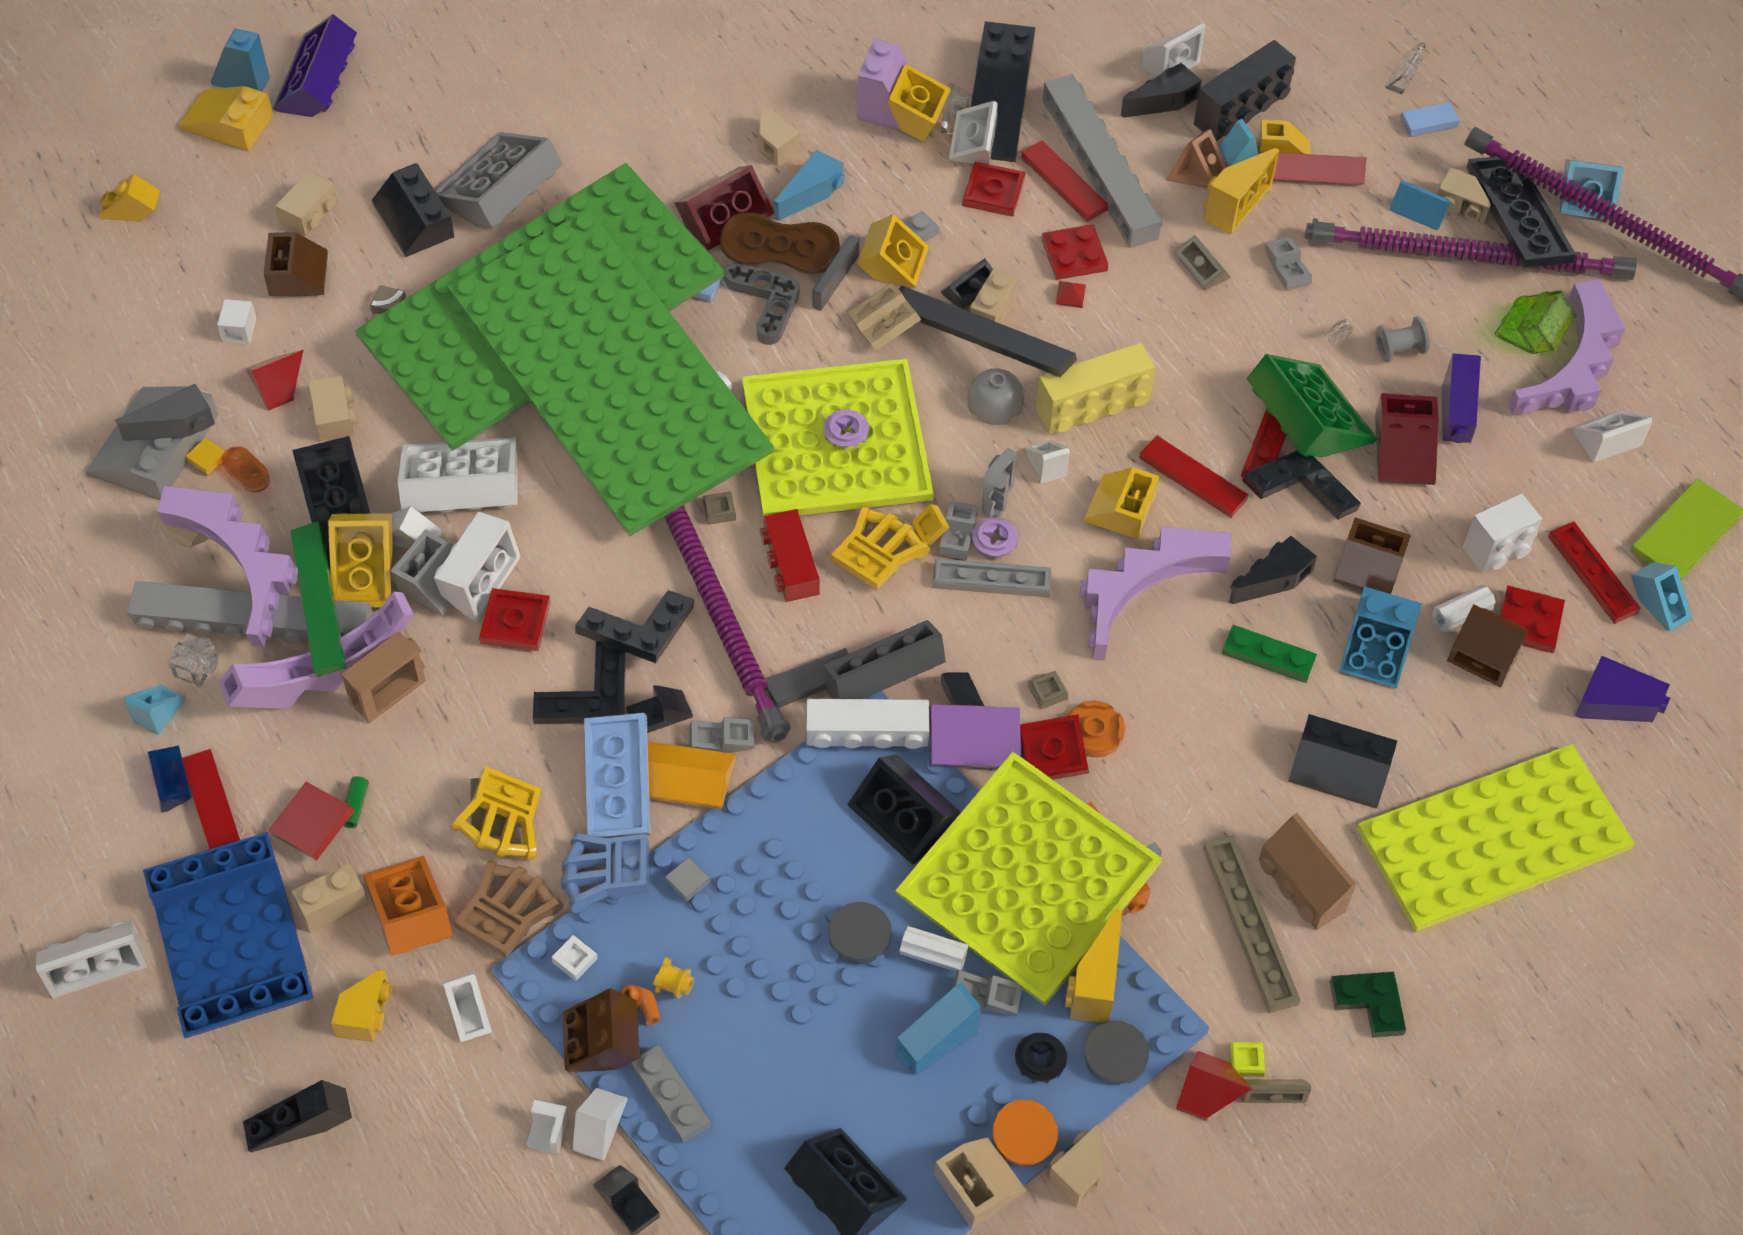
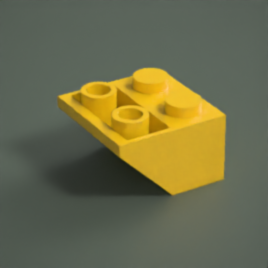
M1134 467L1104 474L1085 515L1084 522L1139 539L1155 500L1160 476Z

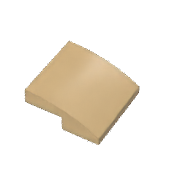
M893 282L848 312L849 317L875 351L921 320L917 312L906 301Z

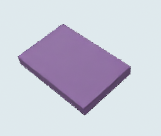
M931 704L929 706L930 766L999 768L1012 752L1021 757L1020 708Z

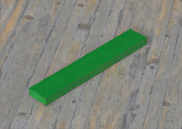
M317 521L292 529L290 532L296 567L298 568V580L313 670L316 676L320 677L345 669L346 662L322 526Z

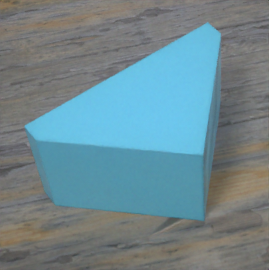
M1243 119L1238 120L1219 146L1229 166L1258 155L1255 136Z
M158 685L126 695L124 701L134 723L159 735L184 703L185 697L162 685Z

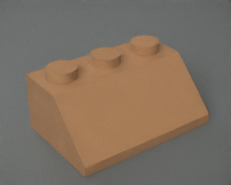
M1299 814L1292 815L1263 845L1259 862L1263 871L1267 875H1272L1279 884L1281 893L1287 899H1291L1298 907L1302 919L1307 923H1311L1318 930L1346 912L1356 883Z

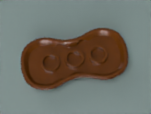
M740 213L729 218L722 229L720 238L722 252L736 263L744 265L778 263L810 275L825 272L840 249L837 233L825 224L818 222L782 224L756 213Z

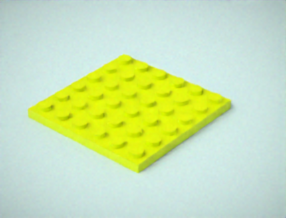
M907 359L742 376L746 411L774 446L772 454L755 463L763 520L766 515L797 509L799 516L861 509L862 506L872 508L933 501L934 492ZM839 410H853L860 413L866 418L869 425L866 441L859 443L857 448L850 446L844 450L842 446L833 447L832 442L826 440L824 433V423L828 416ZM851 426L850 428L848 427L846 430L841 429V435L845 434L846 432L851 433Z
M1012 752L895 891L896 895L960 943L969 945V950L1009 980L1016 982L1025 992L1046 1006L1077 968V965L1114 911L1124 910L1162 863V858L1033 765Z

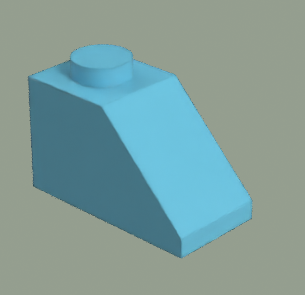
M1652 562L1631 574L1639 601L1667 631H1671L1692 619L1676 566Z

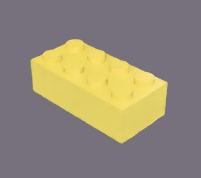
M1138 343L1074 364L1061 378L1050 373L1040 375L1035 410L1047 432L1051 435L1056 432H1065L1071 427L1083 423H1091L1107 415H1116L1122 410L1134 406H1142L1151 399L1156 366L1143 344Z

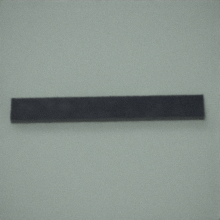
M901 285L898 288L906 301L917 312L921 319L919 322L1060 378L1077 361L1075 352Z

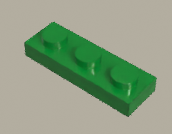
M1232 625L1222 651L1224 655L1307 683L1317 656L1316 653L1236 625Z

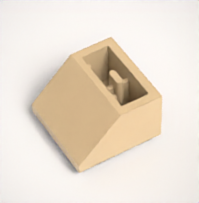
M988 1137L964 1143L935 1163L933 1175L971 1229L1027 1193V1190Z

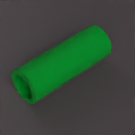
M354 776L350 780L344 803L350 805L354 812L343 827H357L369 781L363 777Z

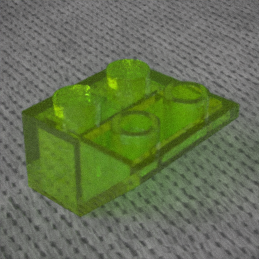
M1562 290L1554 292L1545 291L1531 296L1523 295L1513 302V306L1501 320V324L1494 334L1497 338L1530 354L1550 352L1555 350L1577 314Z

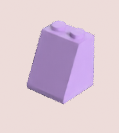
M876 39L873 40L858 74V120L900 130L887 103L905 64L909 65L899 45Z

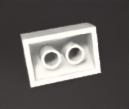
M478 511L474 519L467 524L462 537L452 546L450 554L443 565H440L435 572L434 580L440 595L476 623L487 609L492 588H501L521 557L509 521Z
M132 921L116 923L110 926L109 929L97 933H86L79 936L78 939L63 944H52L36 954L37 973L53 999L148 967L139 933Z

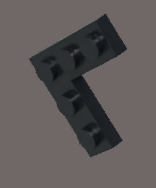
M1297 450L1245 473L1242 480L1260 499L1301 482L1337 520L1356 512L1361 505V502L1314 456H1304Z
M667 590L643 626L589 606L576 623L575 633L656 664L693 610L694 599Z
M596 641L594 691L534 692L533 723H584V718L625 715L626 652Z

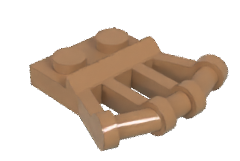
M488 860L479 891L457 917L454 924L455 928L507 958L521 939L527 936L531 926L547 916L557 914L563 908V903L559 898H554L545 886L543 879L540 877L533 878L527 874V870L523 867L497 865V861ZM495 877L507 879L494 897L490 898L488 894L493 879ZM522 885L526 888L511 909L502 905L516 886ZM538 896L543 905L522 917L521 914L534 897Z

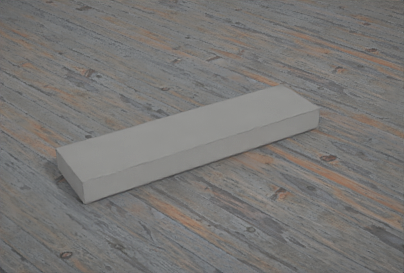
M935 558L933 588L1049 598L1051 568Z

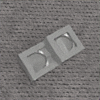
M1290 236L1265 243V249L1271 264L1286 290L1312 283V274L1302 263L1301 251Z
M950 501L945 519L950 528L942 535L938 555L967 560L978 506Z
M724 717L722 723L692 720L689 726L690 747L726 753L753 749L754 722L752 719Z
M958 970L955 974L952 988L962 982L979 1003L982 1012L1011 1016L1018 1014L1022 988L1016 982L995 975L990 979H986Z

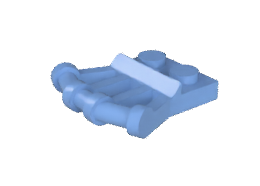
M581 833L573 835L570 841L572 846L567 857L562 860V870L565 874L561 878V887L566 890L570 899L569 906L573 913H581L590 904L608 896L619 899V895L648 892L649 841L647 834L614 838H602ZM587 849L603 851L599 853L582 854V852ZM606 866L604 870L577 873L582 868ZM600 884L582 893L579 890L580 886Z

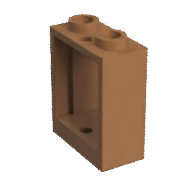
M397 632L341 674L350 705L368 723H371L426 681L423 672L425 665L419 656L421 652L420 647L412 638L406 639L400 632Z

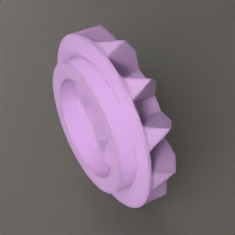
M839 410L832 413L825 420V438L832 442L833 447L842 446L844 450L850 446L857 448L859 443L866 441L869 425L866 418L860 413L853 410ZM851 426V433L846 432L845 434L841 435V429L846 430L848 427L850 428Z
M997 517L986 518L980 521L973 529L972 544L976 546L978 553L986 554L987 558L998 556L1001 559L1005 554L1011 555L1012 550L1017 547V530L1005 519ZM999 532V540L994 545L991 544V538Z

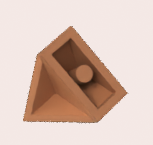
M1211 129L1206 130L1187 144L1166 181L1207 188L1212 177H1217L1224 168L1228 167Z

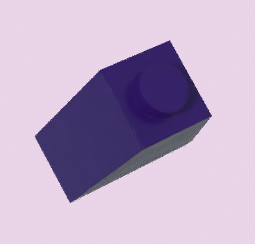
M1452 353L1441 387L1443 441L1455 443H1471L1477 427L1481 356Z
M1601 656L1575 716L1582 719L1653 722L1657 713L1664 714L1671 697L1666 696L1670 684Z

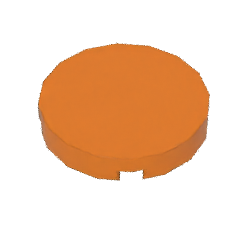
M1096 700L1082 702L1067 715L1079 714L1086 756L1093 758L1105 757L1115 752L1122 744L1125 733L1124 719L1108 703Z
M1019 1099L1006 1104L997 1113L992 1125V1139L994 1146L1005 1161L1018 1167L1032 1166L1042 1163L1053 1152L1058 1140V1126L1053 1115L1044 1105L1033 1100Z

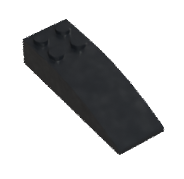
M988 21L984 23L971 107L991 101L998 103L997 121L990 157L992 160L1016 162L1034 49L1035 27Z
M350 436L292 450L311 522L318 521L322 526L329 571L328 521L331 515L371 514Z

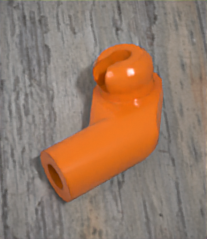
M626 985L622 988V994L637 1000V1009L642 1010L647 1025H654L661 1021L657 1002L651 991L637 985Z

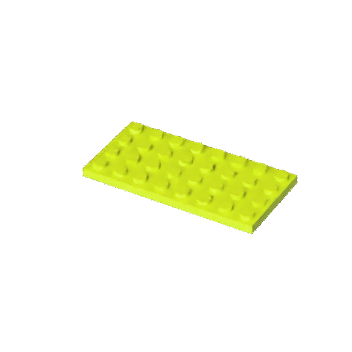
M1573 744L1358 823L1357 826L1359 835L1414 932L1632 850L1635 845Z

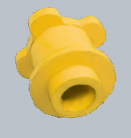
M666 957L653 982V985L656 986L655 992L660 994L663 990L673 993L674 997L679 999L683 994H689L694 983V977L691 976V969L686 968L683 970L671 965L672 959Z

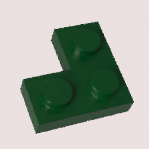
M1394 971L1331 976L1329 982L1335 1010L1367 1008L1372 1038L1403 1036L1405 1034L1406 1026Z

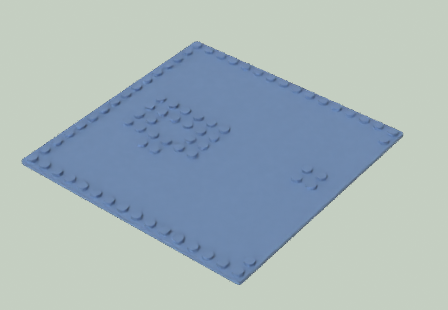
M880 691L869 697H866L865 699L889 698L882 691ZM806 740L724 800L722 810L710 809L649 853L648 892L619 895V899L608 896L590 904L581 913H573L570 910L513 951L507 958H503L492 967L494 977L563 1059V1011L609 988L621 993L624 986L637 985L654 994L661 1016L659 1023L647 1025L642 1010L637 1009L640 1055L657 1045L660 1046L711 1121V1127L687 1142L682 1143L632 1069L631 1063L617 1070L575 1072V1074L591 1093L596 1088L628 1099L618 1125L710 1235H841L833 1222L815 1207L813 1200L803 1189L794 1184L792 1177L784 1170L805 1140L838 1128H842L907 1199L902 1206L868 1235H966L972 1230L933 1175L937 1160L960 1145L988 1137L994 1145L992 1125L997 1113L1006 1104L1019 1099L1033 1100L1044 1105L1053 1115L1058 1126V1140L1053 1152L1042 1163L1018 1167L1006 1161L1022 1185L1025 1186L1046 1169L1059 1152L1069 1150L1074 1145L1073 1141L1084 1129L1090 1131L1097 1124L1099 1125L1208 1034L1209 1027L1120 936L1114 1001L1109 1021H1123L1133 1025L1144 1035L1148 1043V1063L1144 1072L1135 1081L1120 1083V1085H1110L1099 1081L1090 1073L1086 1065L1084 1046L1089 1033L1103 1023L1070 1019L1071 1008L1065 1007L1069 977L1046 1006L1022 989L1018 1014L1016 1016L980 1011L978 1033L917 1075L914 1074L910 1067L904 1068L895 1054L897 1037L952 989L954 977L957 973L901 955L900 947L904 933L909 926L957 942L959 941L896 895L895 890L921 859L915 864L908 862L847 804L877 759L897 754L962 812L979 791L956 767L930 766L929 742L928 747L910 749L905 746H891L884 749L875 746H860L858 748L829 746L827 748L807 746ZM687 858H690L710 878V883L686 902L666 882L665 876ZM866 902L876 905L885 912L890 920L892 938L889 947L884 954L882 953L876 960L870 963L855 964L845 961L839 957V954L829 943L828 927L831 918L839 908L849 903ZM572 935L597 953V960L577 981L573 980L552 963V956ZM968 949L961 971L986 979H990L995 975L1009 980ZM666 957L672 959L671 965L683 970L686 968L691 969V976L694 977V983L689 994H683L679 999L675 998L673 993L663 990L660 994L655 992L656 986L653 985V982ZM1077 968L1072 972L1070 976L1075 977ZM1033 1033H1047L1055 1036L1061 1041L1067 1052L1066 1068L1059 1078L1056 1077L1047 1084L1040 1081L1033 1083L1028 1077L1022 1076L1019 1068L1015 1065V1052L1018 1044L1023 1038ZM1049 1052L1041 1056L1034 1053L1035 1061L1033 1065L1040 1062L1044 1065L1047 1064L1046 1059Z

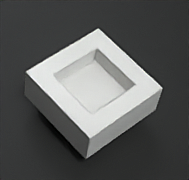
M574 935L552 956V963L575 981L597 960V953Z

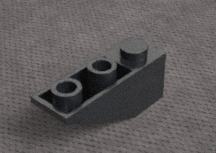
M1180 62L1174 67L1166 69L1153 80H1148L1135 91L1128 92L1123 97L1121 116L1124 118L1180 110L1198 99L1202 80Z
M1290 535L1284 542H1277L1271 548L1269 555L1264 559L1259 558L1256 560L1245 576L1240 575L1233 581L1230 587L1232 592L1229 602L1236 604L1294 589L1313 572L1317 556Z
M320 1080L244 1120L243 1126L248 1151L255 1152L323 1133L351 1119L352 1114L346 1088Z

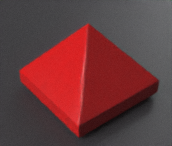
M1059 281L1056 304L1082 308L1086 284Z

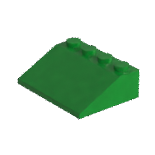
M1265 354L1246 378L1253 387L1252 391L1263 400L1267 406V411L1276 417L1281 424V430L1291 437L1296 444V450L1304 456L1326 457L1373 444L1378 440L1320 364Z

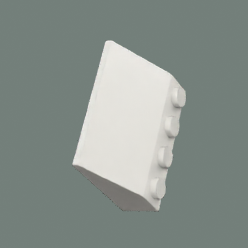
M516 437L469 440L454 451L445 442L403 445L398 475L401 510L411 506L421 514L426 511L447 513L455 509L480 510L483 507L509 508L512 505H518Z

